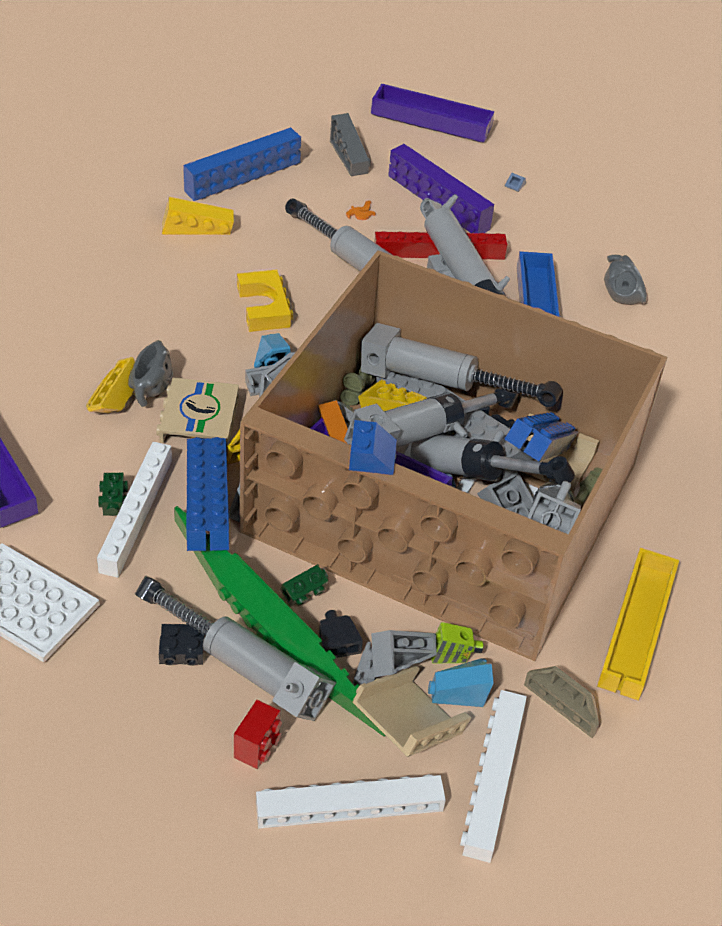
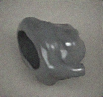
M627 255L607 256L608 262L612 263L605 273L604 282L610 297L614 301L623 304L645 303L647 298L645 284L639 270L630 257Z
M154 341L139 353L129 375L128 385L134 389L136 399L141 407L147 405L144 396H158L167 389L173 377L170 353L162 341Z

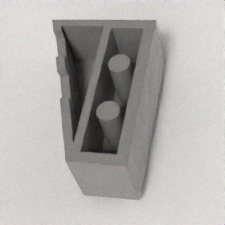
M395 630L371 633L374 677L393 675L397 671L437 655L435 633Z

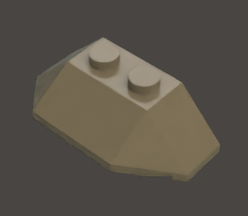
M556 666L530 670L527 673L524 686L591 738L595 736L599 721L595 697L588 690Z

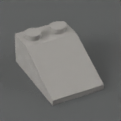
M518 471L477 493L481 499L524 517L528 516L533 504V498Z

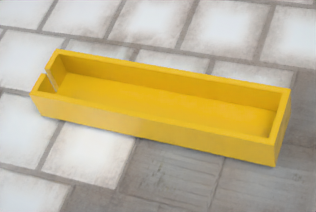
M639 549L597 687L616 693V690L621 691L620 695L639 701L679 564L678 559L647 549Z

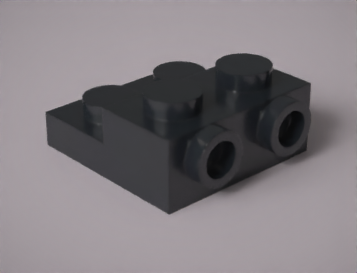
M162 624L158 654L159 664L203 665L204 635L195 630L194 627H191L190 624Z

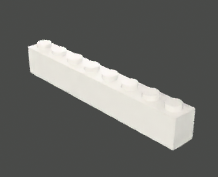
M152 442L97 556L98 572L100 574L119 577L172 462L171 445Z
M501 690L499 698H494L492 710L496 711L495 716L490 715L487 727L492 730L491 734H486L483 747H486L487 751L486 753L482 752L479 766H482L483 769L482 772L477 771L474 785L478 786L477 792H472L469 804L474 807L473 812L468 811L465 825H468L469 829L468 832L463 831L460 843L461 846H464L462 856L488 863L491 861L527 696Z
M430 774L415 778L406 776L393 780L356 781L348 784L333 783L325 786L310 785L303 788L287 787L281 790L264 789L256 792L258 829L443 812L445 804L441 775L433 776Z

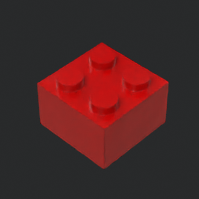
M256 699L234 732L235 759L257 770L262 762L265 763L268 760L271 752L270 749L273 745L276 746L282 735L280 733L282 725L280 720L281 710Z

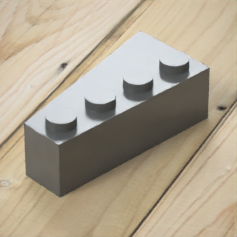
M349 113L332 115L330 143L350 176L368 174L371 165L370 159L367 157Z

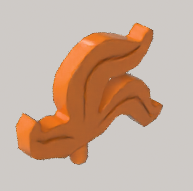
M368 200L363 207L351 206L352 209L346 212V216L350 219V216L355 215L358 220H367L372 215L375 216L376 212L369 211L371 201Z

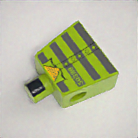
M441 622L436 632L437 655L431 657V661L434 664L466 663L471 653H482L483 641L474 640L471 628Z

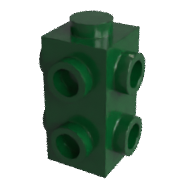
M124 472L104 473L103 481L99 482V491L102 493V496L98 497V505L103 510V516L118 515L127 496L124 495V492H128V480H124Z
M317 564L284 582L280 591L290 607L295 604L300 606L308 601L309 596L313 594L318 596L326 590L325 587L329 582L328 575Z

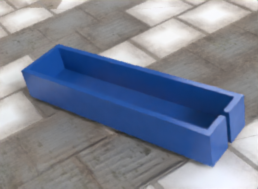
M290 127L183 165L184 192L193 201H197L298 164L301 157V151L299 150L301 149V136Z
M519 251L517 262L519 302L534 308H540L547 313L560 317L553 253Z
M547 412L517 418L505 440L521 449L527 438L533 435L523 452L540 462L567 452L578 432L575 431L576 427L572 424L561 422L559 420L560 417L555 413Z
M196 437L187 439V551H206V531H210V551L229 550L226 438L201 439Z

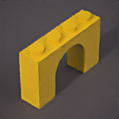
M277 269L237 273V289L240 298L265 296L274 301L268 305L246 307V322L249 332L290 328L291 320H293V311L289 310V298H286V288L282 287L283 278L279 276Z

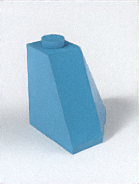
M279 333L261 336L254 368L274 365L290 353V346Z
M480 658L435 672L433 680L429 681L428 694L432 696V703L483 707L494 683L492 664L487 663L486 659Z

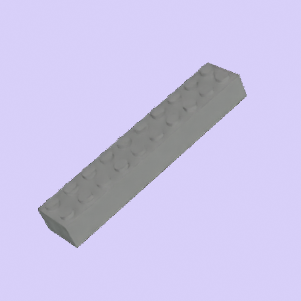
M390 371L385 378L376 376L377 382L382 379L386 381V384L393 383L398 389L403 387L407 392L413 391L427 398L446 392L453 393L438 383ZM457 396L461 402L465 401L464 399ZM479 409L464 413L462 427L468 432L466 438L492 441L496 432L501 430L504 432V436L500 444L504 449L505 457L533 461L531 456L523 452L530 441L526 440L522 448L518 449L505 440L510 431L508 427ZM455 430L445 434H441L445 436L461 438V436ZM503 469L500 476L505 479L517 471Z

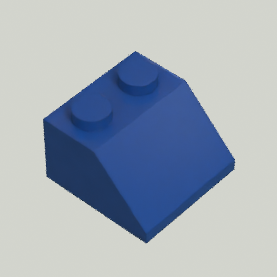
M355 420L349 470L393 475L397 440L377 422Z

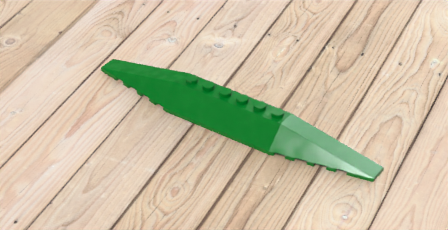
M176 506L174 507V520L187 540L186 512ZM206 534V551L193 552L218 591L219 597L223 601H227L233 612L239 614L247 627L252 628L258 637L297 662L313 667L335 681L336 684L328 698L385 737L386 735L353 703L359 685L354 686L347 678L349 676L345 668L340 670L334 662L336 657L330 650L326 652L320 644L322 640L238 554H230L228 550L210 551V534Z

